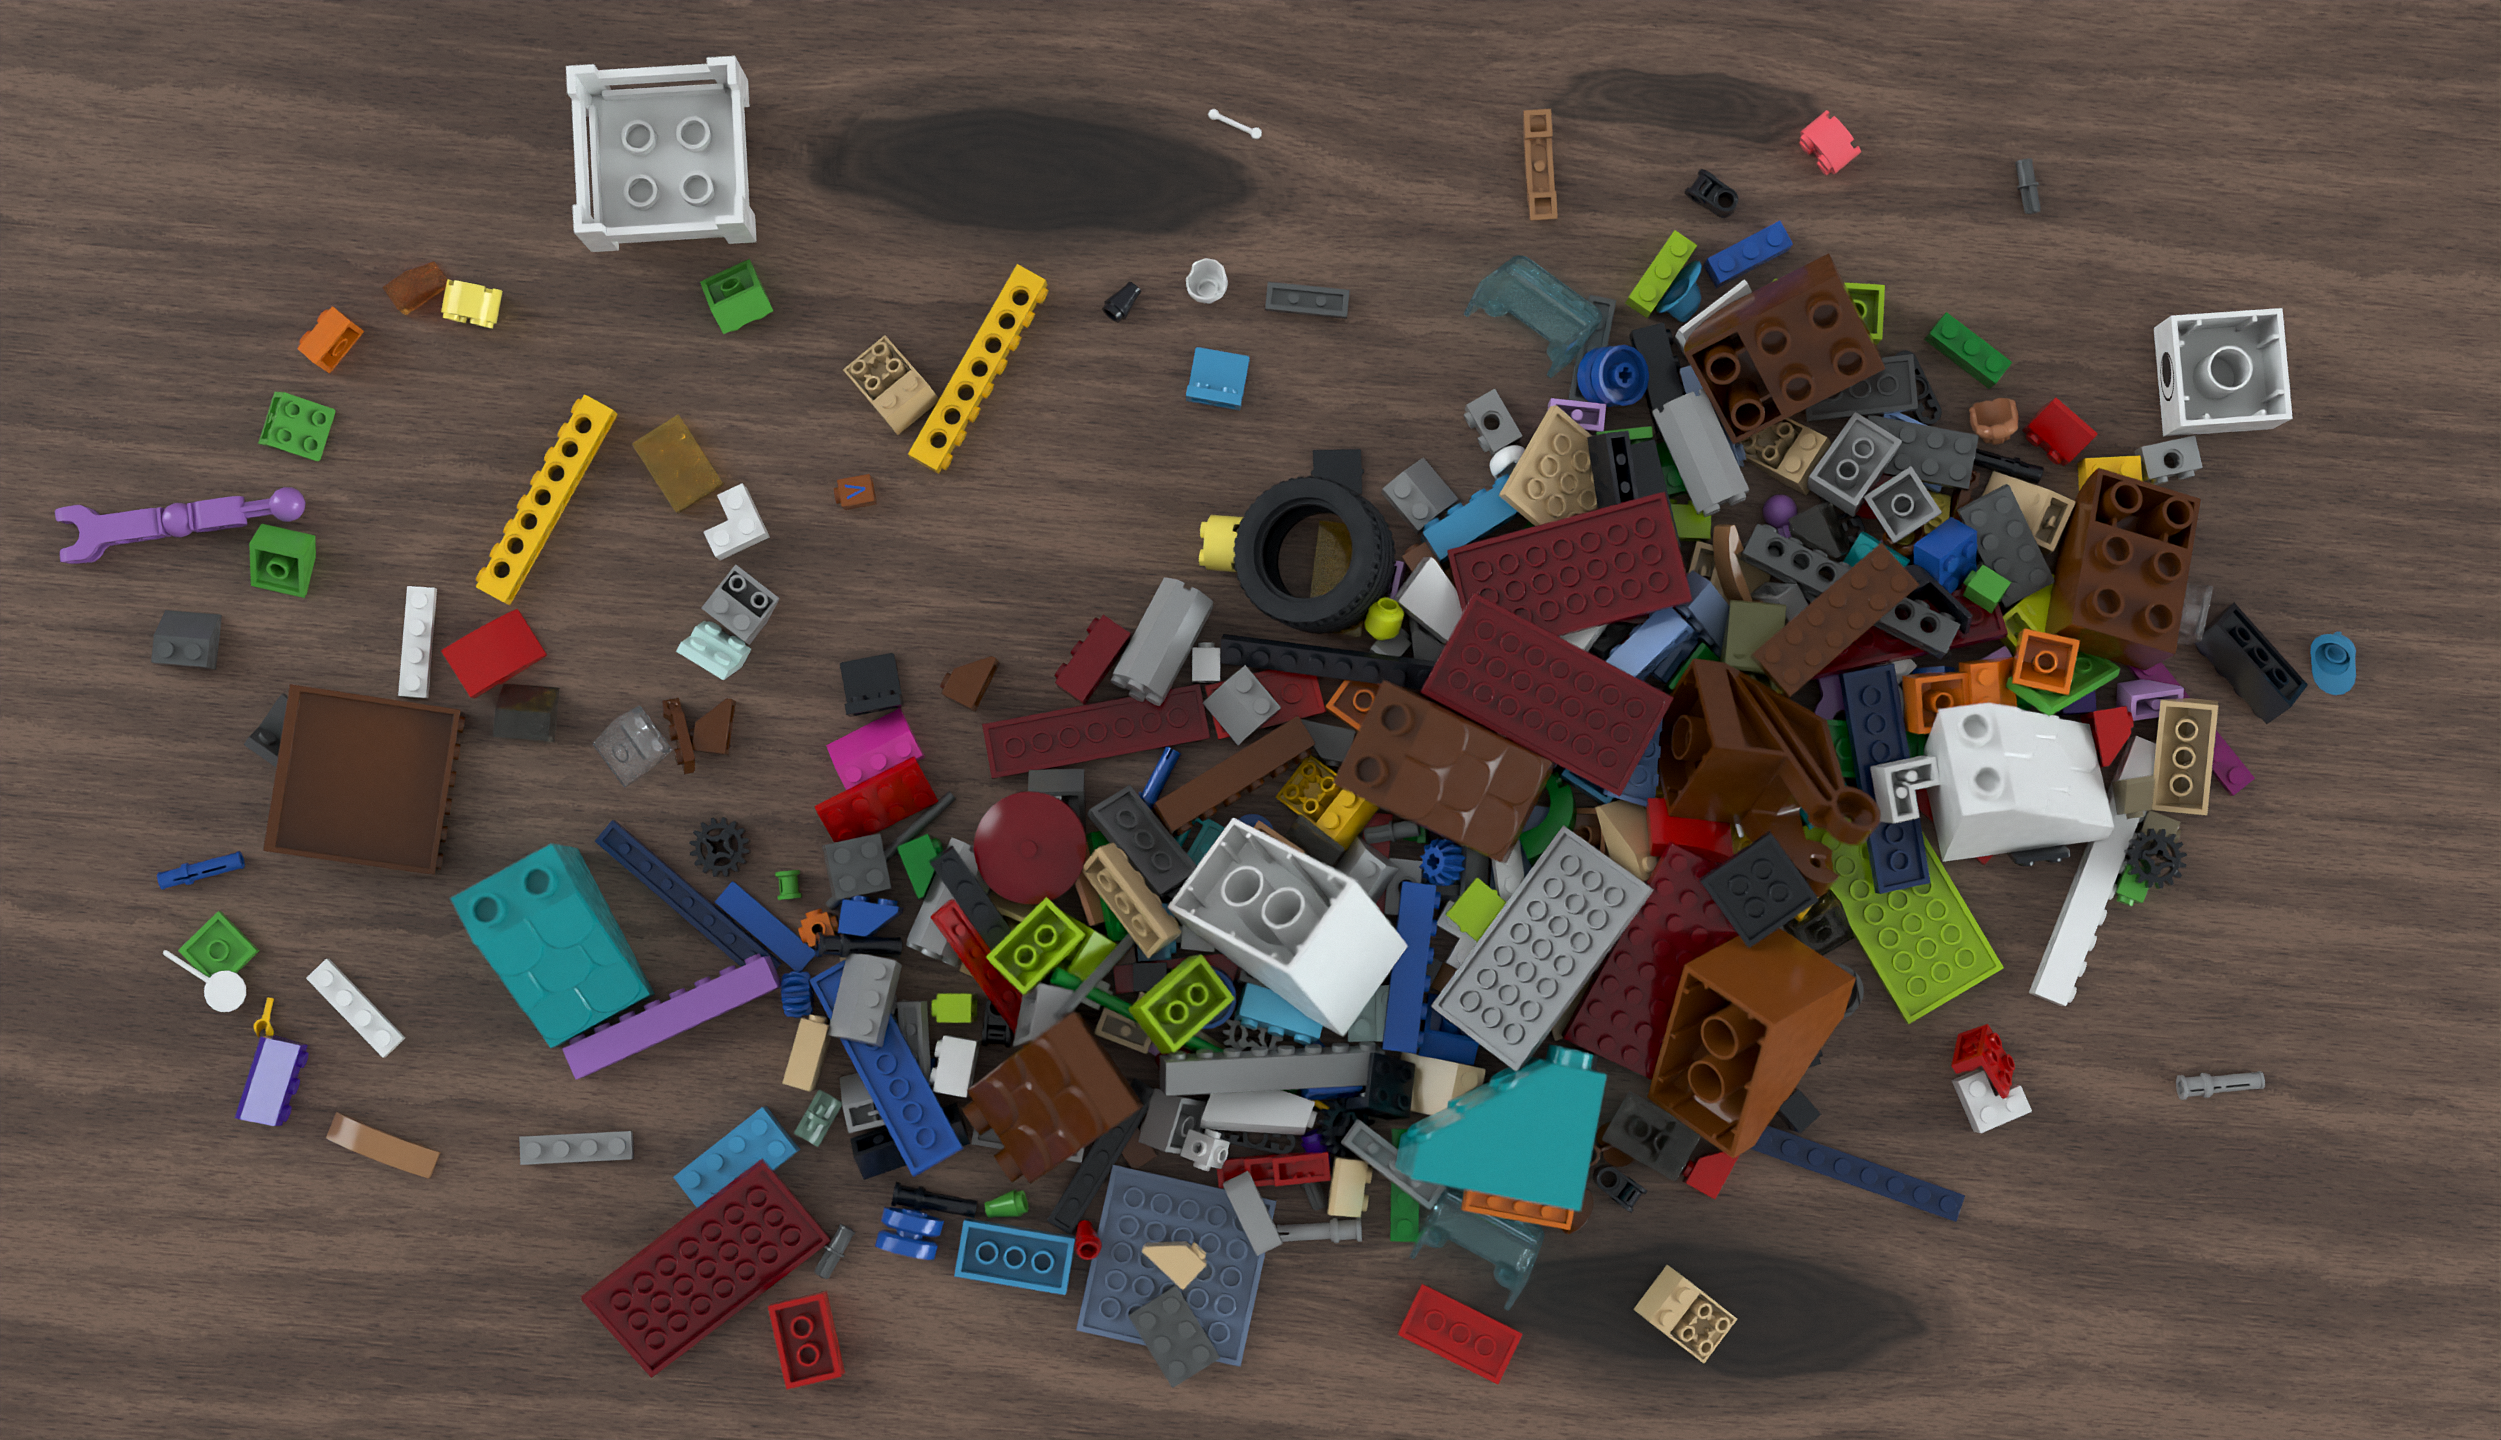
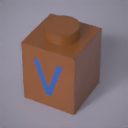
M870 474L837 480L838 487L834 488L836 504H841L844 510L877 505L873 478Z

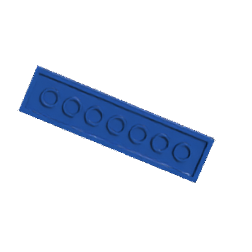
M846 959L809 980L830 1021ZM890 1013L882 1047L840 1038L912 1176L919 1175L964 1149L892 1013Z

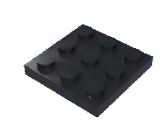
M1768 831L1699 878L1702 885L1748 948L1819 901L1817 895L1771 831Z

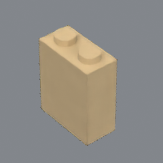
M810 1014L809 1018H801L782 1084L807 1091L816 1090L831 1040V1036L827 1035L830 1026L828 1017Z

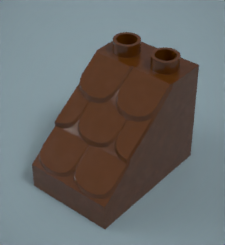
M1384 680L1333 784L1380 808L1500 863H1507L1556 763L1408 688Z
M1072 1012L970 1087L967 1092L973 1101L965 1105L962 1110L980 1136L993 1129L1005 1147L995 1153L994 1157L1009 1180L1013 1183L1024 1175L1031 1184L1143 1107L1144 1104L1101 1041L1094 1034V1031L1083 1015L1078 1012Z

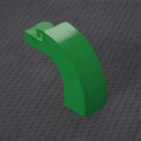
M1558 771L1551 773L1545 785L1551 801L1547 817L1541 824L1521 833L1519 837L1532 867L1563 825L1572 832L1575 828L1577 818L1576 801L1570 785H1563Z

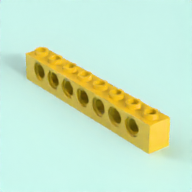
M1018 264L1016 265L908 453L911 459L938 474L942 469L946 470L953 459V455H951L955 445L960 446L967 435V432L964 431L969 421L973 423L981 410L978 407L983 397L987 399L994 388V384L991 382L996 374L1001 375L1008 363L1005 358L1009 351L1012 350L1014 352L1022 338L1019 334L1024 326L1028 328L1035 316V313L1032 311L1037 302L1042 304L1049 290L1046 289L1047 282L1044 278ZM1026 294L1029 297L1026 304L1020 306L1014 303L1016 295ZM1011 317L1015 320V324L1010 329H1003L1000 326L1002 319ZM998 341L1001 343V349L996 353H990L986 349L988 343ZM979 364L988 367L987 373L982 377H977L973 374V369ZM964 388L974 390V395L970 400L965 401L959 398V394ZM950 412H958L960 414V420L956 424H948L946 422V416ZM938 435L947 438V442L942 448L932 446L933 439Z
M585 394L582 399L578 398L571 409L572 417L568 423L565 422L559 429L557 435L559 440L555 447L551 446L544 457L546 463L542 470L536 471L530 482L532 487L528 495L524 494L517 504L518 512L515 518L509 519L503 530L505 535L502 541L494 545L489 555L491 557L487 567H482L476 577L478 582L476 588L508 605H511L618 415L613 409ZM586 420L591 421V429L587 433H580V424ZM576 444L578 446L577 454L573 457H567V447ZM558 468H563L564 477L560 481H553V472ZM544 492H549L551 495L550 502L546 505H540V495ZM536 516L537 525L533 529L527 530L525 527L527 518ZM517 540H522L524 544L522 551L513 554L512 544ZM508 564L510 567L509 574L504 578H500L498 569L500 566Z

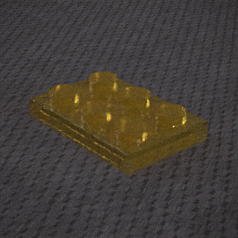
M679 414L632 443L677 514L724 485Z

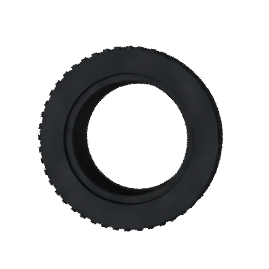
M1299 476L1297 479L1290 478L1286 482L1281 481L1279 484L1273 485L1271 489L1264 491L1261 496H1258L1256 501L1250 505L1248 511L1245 512L1243 520L1241 519L1240 526L1236 532L1237 537L1234 540L1235 547L1233 548V552H1235L1233 562H1235V571L1238 573L1237 579L1240 581V586L1245 591L1246 597L1250 598V602L1259 611L1284 625L1311 634H1332V632H1341L1342 629H1350V626H1356L1359 621H1364L1368 609L1379 599L1385 598V593L1390 589V583L1393 581L1392 575L1395 573L1394 564H1396V559H1394L1396 549H1394L1395 542L1391 537L1392 531L1388 529L1389 525L1385 522L1384 516L1379 513V510L1370 501L1337 481L1319 476ZM1316 514L1338 515L1346 524L1352 540V558L1347 573L1337 586L1321 596L1295 598L1284 586L1279 573L1278 558L1284 538L1297 523L1307 517Z

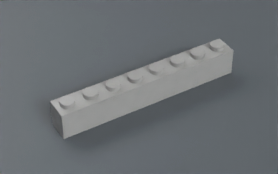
M1369 1041L1360 1042L1359 1046H1349L1347 1043H1334L1332 1047L1310 1044L1305 1045V1048L1301 1049L1282 1045L1278 1047V1050H1268L1266 1047H1252L1251 1051L1226 1048L1223 1052L1213 1053L1212 1050L1208 1049L1197 1050L1196 1054H1185L1184 1051L1168 1053V1055H1160L1159 1088L1166 1096L1363 1086L1367 1084L1370 1053L1377 1052L1385 1055V1052L1376 1043Z

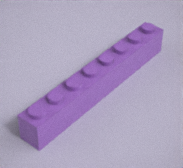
M760 953L744 960L746 965L736 969L735 965L719 971L721 976L712 981L710 977L701 979L694 983L696 988L688 992L685 991V988L669 994L670 1000L661 1003L658 999L645 1005V1011L636 1015L632 1011L620 1016V1023L610 1026L608 1022L594 1028V1035L586 1038L582 1034L568 1040L570 1045L562 1050L575 1080L584 1078L781 988V980L771 957H761Z

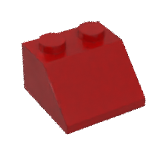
M2056 397L2045 404L2022 430L2026 434L2025 438L2032 445L2043 448L2051 462L2056 465L2061 464L2062 466L2070 463L2098 434Z
M2127 706L2080 715L2081 723L2090 724L2100 768L2111 764L2132 734L2131 728H2133L2134 722L2131 712H2127Z

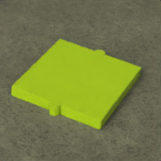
M1476 877L1445 915L1460 927V932H1466L1478 942L1506 902L1497 895V890L1490 889Z

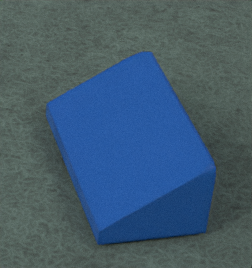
M1362 1086L1304 1088L1300 1090L1302 1098L1312 1101L1337 1099L1339 1096L1355 1098L1363 1088Z

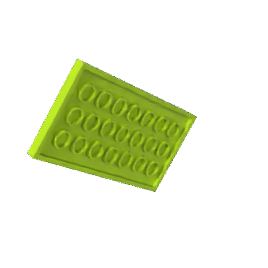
M1806 825L1803 826L1806 839L1820 842L1833 851L1832 866L1834 872L1839 877L1828 893L1906 1024L1914 1022L2004 968L1923 831L1931 883L1877 894L1874 890L1866 841L1860 845H1848L1833 838L1825 829L1813 827L1809 830Z

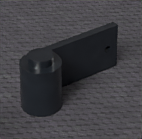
M1918 565L1904 567L1919 584L1906 598L1912 601L1915 599L1921 601L1927 599L1940 612L1953 616L1955 622L1960 624L1959 631L1964 635L1969 633L1973 615L1925 569Z

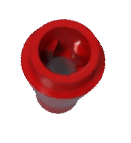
M1083 1220L1077 1224L1074 1251L1082 1259H1094L1101 1251L1102 1243L1093 1228V1224L1088 1220Z

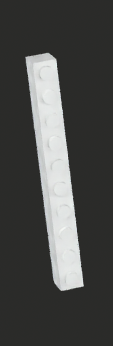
M2138 736L2129 737L2112 782L2153 775L2156 744ZM2112 782L2107 792V799L2114 829L2108 839L2087 843L2029 991V994L2059 1006H2066L2075 997L2077 990L2074 987L2077 977H2081L2086 969L2087 962L2084 959L2087 952L2094 948L2097 936L2094 935L2098 925L2101 926L2107 915V910L2104 908L2108 899L2111 900L2116 892L2117 884L2114 883L2117 875L2122 874L2126 867L2124 861L2127 859L2124 858L2126 855L2124 850L2133 847L2128 841L2130 839L2136 840L2137 833H2135L2137 824L2144 820L2147 811H2143L2144 817L2127 819L2126 814L2117 815Z

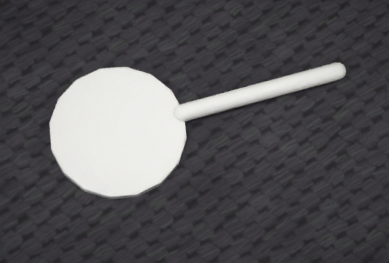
M163 951V955L206 982L204 996L207 1003L214 1010L231 1012L244 1002L246 985L237 973L219 971L209 978L169 951Z

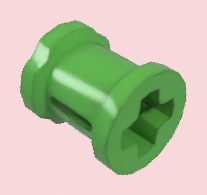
M800 870L775 872V877H778L780 895H778V900L802 898L798 885Z

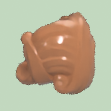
M1997 398L1993 401L1976 402L1969 409L1971 427L1975 434L1979 435L1986 444H2003L2018 429V411L2015 400Z

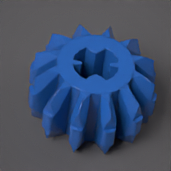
M1435 839L1431 841V844L1424 846L1425 854L1420 855L1423 863L1419 866V868L1424 870L1423 878L1437 886H1450L1454 884V881L1461 879L1460 871L1465 870L1462 866V861L1466 859V857L1461 855L1462 847L1449 839Z
M791 971V973H785L782 976L781 1001L787 1017L800 1018L813 1012L814 995L813 987L809 981L811 975L808 972Z

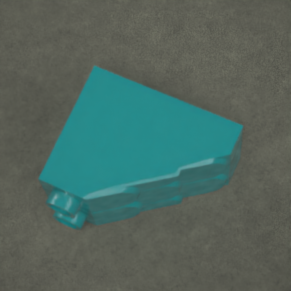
M551 843L450 898L473 943L481 951L550 1048H557L565 1044L568 1040L589 1031L655 995L578 848Z
M1548 1044L1546 1059L1532 1056L1526 1065L1518 1071L1508 1067L1493 1075L1490 1082L1449 1100L1446 1109L1411 1125L1407 1132L1401 1134L1395 1168L1415 1180L1580 1211L1607 1074L1590 1069L1593 1058L1592 1054Z

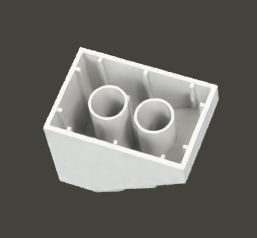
M1990 702L1939 709L1924 747V756L1936 757L1940 785L1926 788L1943 862L2109 838L2114 829V824L2090 724L2059 719V716L2056 715L2048 716L2043 713L2022 711L2017 707Z
M1235 818L1230 821L1167 907L1184 926L1223 953L1229 960L1277 993L1305 1016L1341 1036L1346 1034L1408 947L1354 879Z

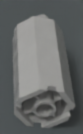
M1700 389L1698 392L1699 396H1696L1694 391L1664 404L1663 412L1660 413L1657 408L1652 411V414L1696 513H1703L1704 517H1708L1719 512L1721 509L1720 505L1729 502L1730 506L1746 500L1745 493L1749 492V488L1704 389Z
M1164 577L1110 680L1116 686L1130 690L1129 696L1137 701L1143 702L1146 698V700L1157 706L1164 702L1213 610V601L1194 587L1191 590L1184 588L1185 583L1179 580Z
M952 837L947 848L952 845L954 846L986 894L989 895L992 889L984 881L978 870L974 856V846ZM936 873L907 938L906 946L920 951L929 957L940 959L949 965L958 967L961 959L930 918L948 900L954 899Z

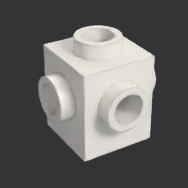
M1207 1128L1205 1132L1189 1129L1180 1156L1195 1161L1193 1166L1202 1170L1209 1171L1210 1167L1222 1169L1223 1163L1228 1156L1230 1142L1220 1139L1221 1133Z

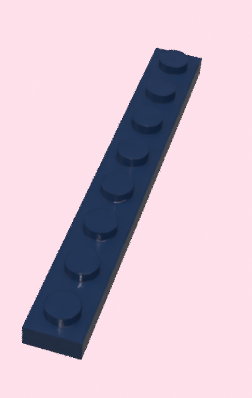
M612 820L597 837L595 842L740 967L746 965L745 959L759 953L761 957L770 956L776 970L781 966L782 963L616 820Z
M1768 1125L1755 1145L1750 1148L1957 1222L1965 1198L1963 1194Z

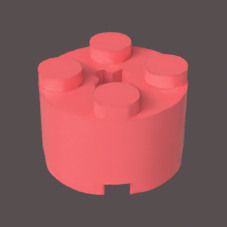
M1827 110L1800 132L1801 141L1799 142L1802 149L1808 155L1812 152L1818 159L1817 166L1826 176L1829 173L1836 174L1861 153L1859 146L1853 148L1851 145L1854 138L1835 116L1829 119L1830 112Z

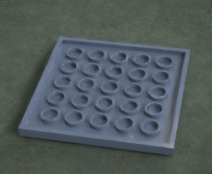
M1113 1165L1097 1234L1102 1243V1248L1098 1256L1091 1261L1076 1330L1146 1346L1128 1315L1177 1284L1142 1252V1248L1147 1242L1187 1241L1190 1245L1195 1242L1206 1252V1266L1184 1290L1178 1285L1177 1287L1220 1355V1359L1217 1362L1241 1367L1265 1253L1258 1256L1255 1253L1225 1189ZM1262 1197L1273 1220L1277 1201Z

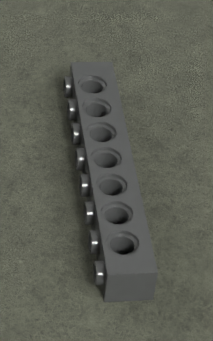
M1757 524L1740 557V560L1788 584H1798L1800 590L1816 598L1852 568V566L1844 562L1836 563L1828 559L1829 556L1820 550L1814 549L1811 551L1803 547L1804 544L1796 538L1788 537L1787 539L1779 535L1777 529L1766 524L1763 526ZM1771 546L1778 547L1782 552V556H1771L1768 548ZM1793 560H1804L1807 568L1804 570L1797 569L1793 564ZM1821 571L1830 573L1832 581L1823 582L1819 578L1818 573ZM1905 597L1873 626L1942 659L1947 653L1960 624L1955 622V618L1947 613L1940 612L1939 614L1930 610V606L1921 600L1915 599L1912 601ZM1895 609L1905 610L1908 619H1898L1895 616ZM1920 622H1929L1933 627V632H1924L1920 627Z

